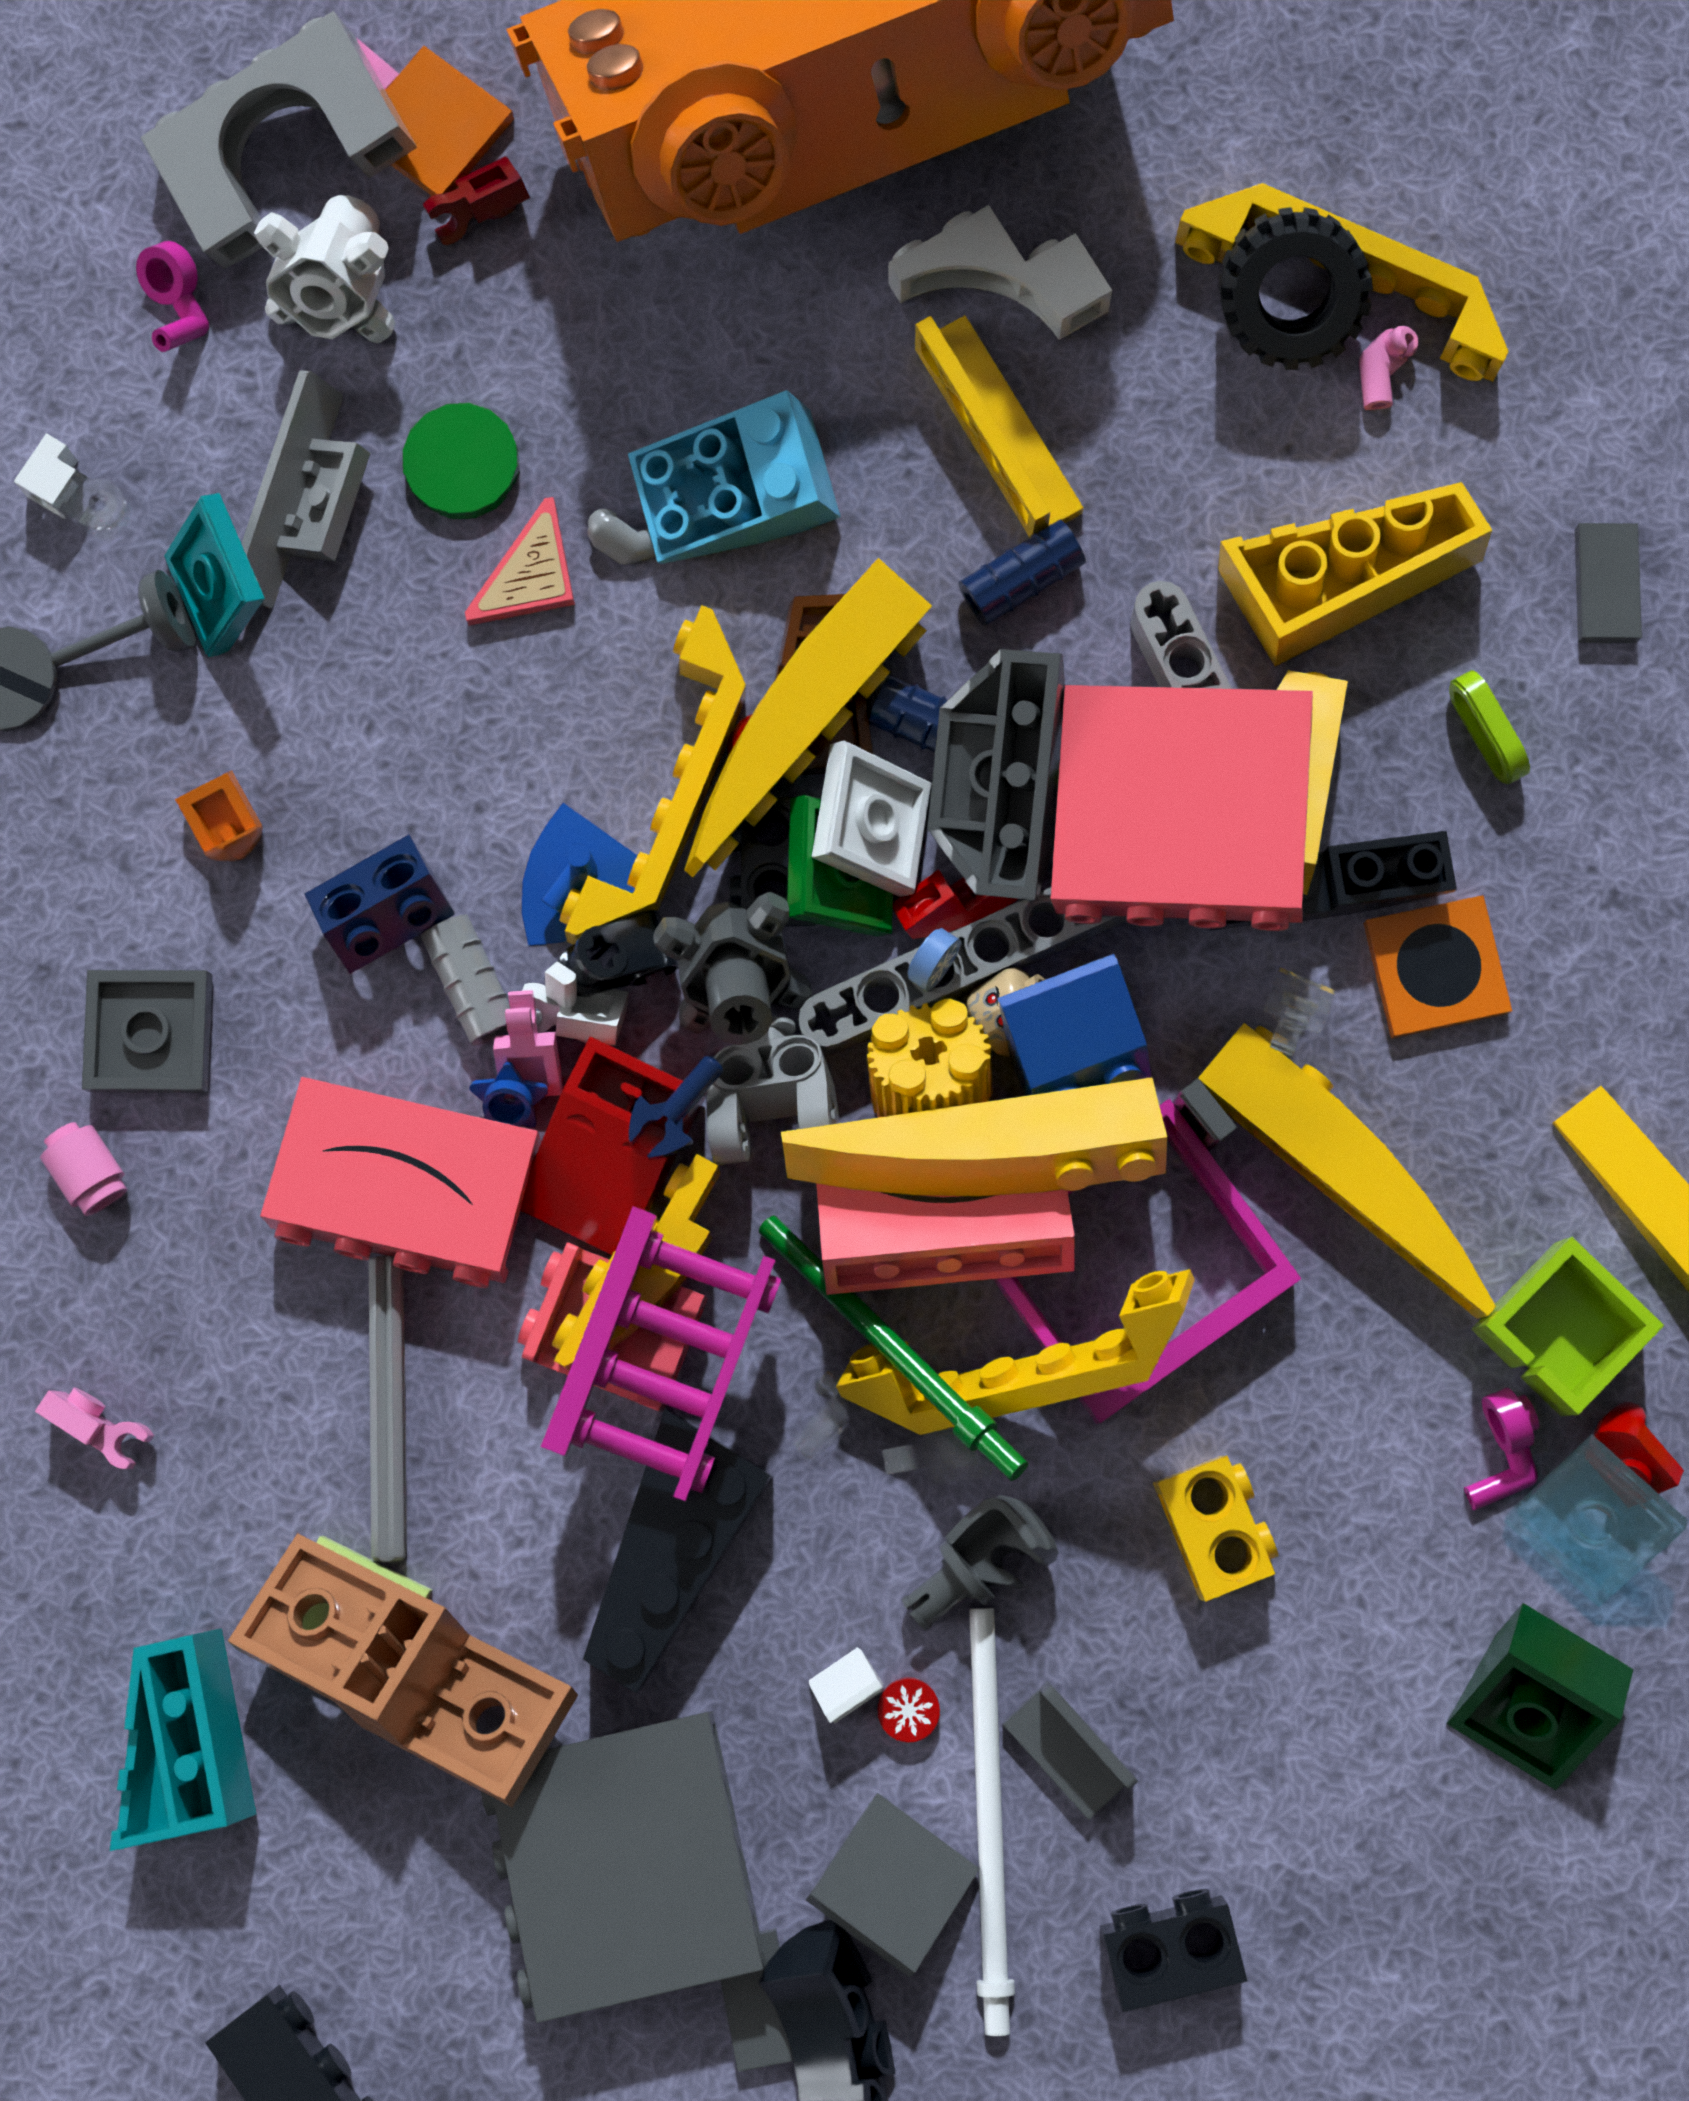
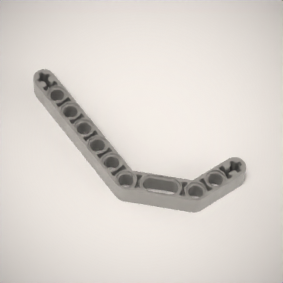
M1156 581L1142 588L1135 600L1130 625L1132 633L1158 686L1232 689L1186 595L1180 587L1171 582ZM1155 606L1159 613L1170 612L1166 626L1167 630L1158 616L1148 618L1150 607ZM1168 632L1171 639L1167 641L1165 645H1163L1166 634ZM1179 657L1189 658L1198 666L1200 673L1191 678L1180 677L1172 671L1169 662ZM1050 887L1040 892L1037 901L1024 899L951 932L952 935L961 940V946L950 966L953 978L947 985L933 988L927 992L908 979V968L920 948L918 947L819 992L806 1000L800 1009L798 1019L801 1035L813 1038L820 1045L823 1054L829 1055L840 1052L870 1038L872 1026L879 1016L889 1013L897 1014V1011L900 1009L908 1012L909 1006L912 1005L917 1009H921L923 1003H927L932 1008L940 1000H954L969 993L975 987L1007 968L1017 967L1022 969L1125 922L1127 916L1102 915V921L1095 924L1069 922L1065 920V914H1056L1051 901ZM1050 912L1059 919L1062 930L1053 937H1040L1030 928L1029 919L1036 913ZM983 937H997L1006 945L1008 953L998 962H985L975 953L974 945ZM876 986H887L895 991L899 1000L896 1006L889 1012L878 1013L869 1009L865 1004L864 998L867 992ZM851 996L854 997L856 1012L863 1024L854 1026L853 1015L851 1014L836 1022L837 1034L827 1037L822 1029L812 1032L811 1029L817 1025V1013L826 1010L830 1018H836L848 1012L847 1002L844 999Z

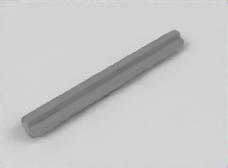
M377 1256L369 1261L371 1557L374 1561L378 1562L401 1561L407 1555L404 1270L393 1265L395 1256Z

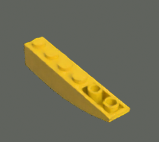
M879 558L801 643L757 705L730 752L703 812L684 868L691 877L694 878L706 863L715 871L738 846L739 842L731 835L740 824L746 820L754 827L778 800L770 793L771 789L782 777H785L792 784L816 757L808 748L817 737L822 734L830 741L853 715L845 706L856 693L859 692L868 699L889 675L890 671L882 664L894 650L902 657H905L926 633L927 630L919 622L932 605Z

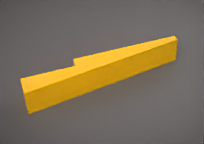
M1599 1086L1552 1124L1689 1292V1184L1602 1086Z

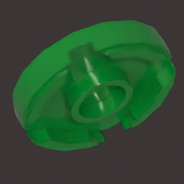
M472 403L445 404L426 413L410 430L402 450L403 473L415 498L425 507L427 506L430 510L450 519L477 518L496 509L507 498L506 495L511 491L513 483L515 485L520 472L519 449L508 425L490 409Z

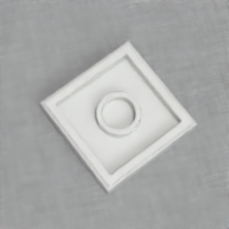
M840 741L830 744L812 858L899 897L914 894L931 782L849 742Z

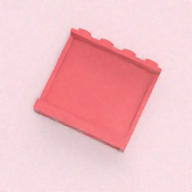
M1065 685L1051 884V901L1056 914H1065V920L1080 924L1099 923L1102 921V915L1127 916L1126 921L1128 923L1138 926H1158L1164 923V918L1189 919V925L1208 929L1225 927L1226 920L1251 921V927L1265 931L1286 930L1289 928V922L1302 923L1313 691Z

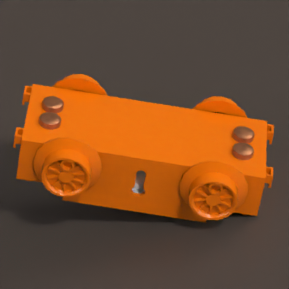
M560 0L520 16L522 23L507 28L506 31L516 60L525 78L531 76L528 65L536 64L555 119L553 125L563 154L573 173L579 171L575 161L577 160L578 166L583 171L587 184L592 189L594 198L616 242L632 236L645 235L653 230L654 227L680 217L719 226L733 223L738 233L742 234L1069 104L1067 89L1085 86L1105 74L1122 55L1130 38L1143 37L1153 29L1173 22L1174 17L1171 0Z

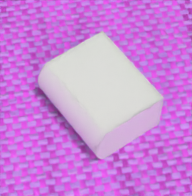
M559 962L553 964L545 971L546 996L563 1008L572 1007L577 1001L576 974Z

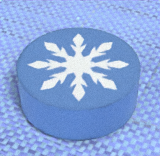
M943 928L934 930L925 939L913 957L907 972L908 979L927 992L932 990L952 965L960 949L961 940Z

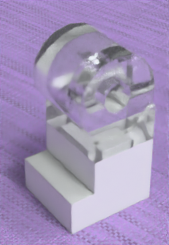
M46 433L14 480L15 484L26 497L97 539L114 540L123 536L133 521V510L121 490L109 480L103 478L90 479L75 470L73 467L78 460L69 448Z

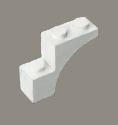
M989 205L974 214L970 211L958 214L947 222L941 233L925 242H922V240L909 242L895 253L892 261L888 262L889 286L900 303L914 296L944 288L961 287L988 290L1013 299L1030 309L1047 324L1059 340L1107 313L1112 295L1111 287L1076 233L1061 242H1058L1057 239L1046 241L1038 246L1029 255L1028 261L1025 262Z

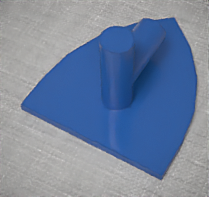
M565 803L561 804L546 824L532 848L523 877L521 913L528 946L567 941L565 934L567 924L560 922L561 912L572 888L582 891L587 876L633 893L635 890L634 887L627 885L637 855Z

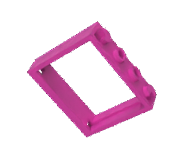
M1170 1098L1159 1105L1168 1142L1242 1241L1264 1274L1169 1341L1148 1381L1078 1397L1096 1424L1105 1421L1302 1279ZM1068 1191V1196L1074 1191ZM1016 1277L993 1279L1043 1350L1054 1344L1063 1343Z

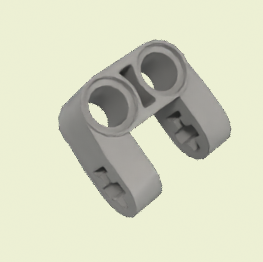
M791 1035L754 1041L750 1044H734L723 1048L713 1057L723 1067V1073L707 1091V1135L715 1164L725 1165L749 1161L750 1122L798 1115L799 1129L839 1124L834 1081L821 1047L813 1038L806 1035Z

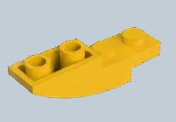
M696 1154L689 1167L683 1163L678 1165L664 1191V1196L670 1198L671 1201L660 1221L657 1220L653 1230L664 1234L662 1241L703 1255L713 1237L709 1230L697 1225L694 1221L721 1174L717 1164ZM615 1251L608 1263L601 1259L596 1262L582 1289V1292L590 1295L578 1317L571 1313L567 1315L552 1342V1346L559 1349L554 1361L568 1370L571 1369ZM654 1264L651 1270L639 1266L631 1290L641 1293L640 1300L662 1307L674 1295L687 1277ZM630 1323L629 1328L626 1329L617 1325L608 1349L625 1340L639 1326Z

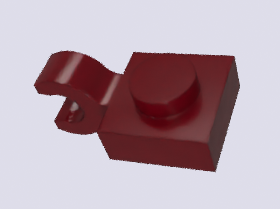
M504 156L455 180L457 189L446 194L431 196L423 203V207L430 219L437 218L444 213L451 214L447 224L435 229V233L442 245H449L459 241L464 236L468 222L472 217H475L478 223L487 219L505 217L515 210L517 204L530 199V196L521 176L507 156Z

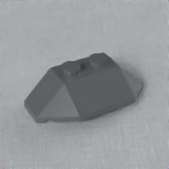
M1000 649L989 660L987 665L971 677L940 707L927 829L976 895L1038 900L1055 839L1065 690L1063 655L1060 653Z

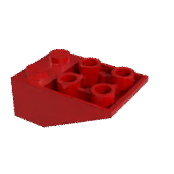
M590 1036L561 1092L531 1167L520 1211L612 1255L617 1249L632 1207L649 1212L677 1154L657 1160H649L647 1157L652 1149L664 1139L666 1135L665 1123L668 1119L661 1123H652L647 1126L634 1145L629 1142V1124L634 1105L639 1096H642L650 1105L665 1103L683 1081ZM704 1096L683 1119V1132L686 1135L705 1100Z

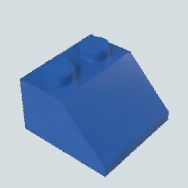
M1114 954L998 998L1011 1064L1026 1096L1152 1077L1147 1043L1121 968Z

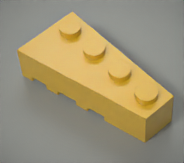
M1459 482L1386 500L1385 506L1357 513H1354V509L1333 513L1330 514L1329 520L1296 527L1295 523L1272 528L1270 534L1243 540L1242 536L1223 540L1220 542L1218 570L1274 666H1277L1483 561L1492 528L1464 484Z

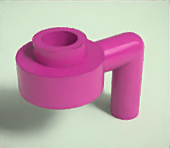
M164 241L145 248L139 254L136 262V273L140 286L153 301L163 305L172 304L180 317V320L155 329L152 333V342L156 349L166 352L205 335L209 330V322L192 294L197 285V269L188 251L172 241Z
M1504 1388L1482 1398L1483 1412L1496 1442L1505 1452L1510 1468L1464 1487L1465 1494L1473 1510L1530 1488L1538 1479L1537 1469L1529 1447L1534 1444L1533 1431L1539 1429L1538 1416L1530 1400L1525 1395L1517 1397L1510 1388Z

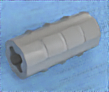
M468 915L449 918L426 930L420 937L432 960L431 964H433L442 981L443 990L449 996L457 1013L456 1017L461 1022L471 1045L483 1044L495 1038V1036L508 1032L505 1010L510 1009L507 993L503 991L495 974L496 970L494 966H491L482 947L483 943L478 938Z

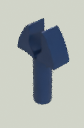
M704 1056L665 1103L650 1105L642 1096H639L630 1119L629 1142L634 1145L647 1126L652 1123H661L668 1119L665 1123L666 1135L647 1155L649 1160L672 1156L692 1145L693 1139L683 1132V1119L723 1073L721 1064L713 1057Z

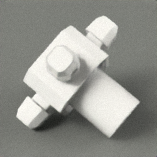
M338 195L329 199L318 219L297 232V227L281 215L273 212L265 216L258 223L254 232L257 241L273 258L276 257L266 280L269 299L266 303L265 311L277 324L297 322L312 336L326 339H334L351 327L369 341L378 344L392 334L396 324L394 318L376 299L385 278L384 260L389 247L387 242L378 235L380 222L371 206L361 199L348 195Z

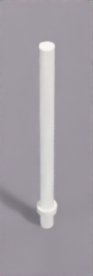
M971 1608L969 1612L983 1980H977L976 1983L977 1995L983 1997L985 2035L1004 2036L1010 2034L1009 1996L1015 1994V1985L1013 1979H1008L995 1617L994 1608Z

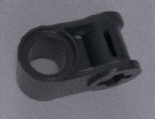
M658 910L643 911L623 920L593 926L585 930L574 945L562 952L557 962L576 974L577 996L591 997L626 986H640L647 983L645 977L663 970L665 976L679 969L678 960H674L660 952L654 944L653 934L662 920Z

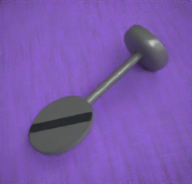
M160 570L145 575L138 584V599L143 612L142 615L53 653L50 652L45 642L28 630L10 626L0 628V731L23 728L41 716L53 698L57 683L56 667L148 628L151 629L157 640L170 651L182 652L194 647L196 633L179 590L172 579L164 571Z

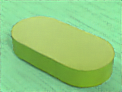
M1473 670L1451 680L1449 695L1452 704L1493 775L1505 784H1511L1530 773V763L1526 751L1485 680Z

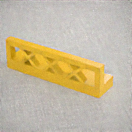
M966 315L941 329L938 328L931 316L916 323L915 350L1029 538L1030 535L1040 532L1058 520L1067 523L1083 514L1084 507Z

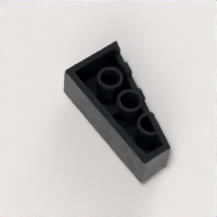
M664 1409L654 1441L689 1454L699 1428L672 1411ZM711 1436L708 1439L704 1453L715 1457L706 1484L702 1493L690 1489L686 1501L673 1497L680 1478L648 1466L645 1467L583 1657L584 1661L634 1693L640 1691L645 1685L773 1477L772 1474Z

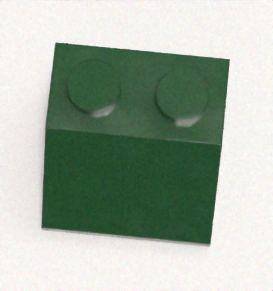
M1522 1603L1493 1638L1446 1724L1552 1789L1557 1790L1621 1721L1634 1669Z

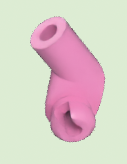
M1398 326L1395 329H1387L1361 353L1359 372L1365 410L1386 409L1393 405L1390 377L1410 356L1416 353L1418 348V337L1410 327Z

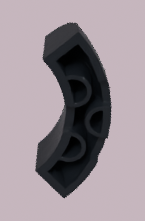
M826 1920L806 1927L784 1942L768 1961L759 1984L773 2003L786 2032L796 2071L799 2101H887L885 2076L895 2074V2067L886 2021H874L864 1987L872 1982L871 1976L847 1931L832 1920Z

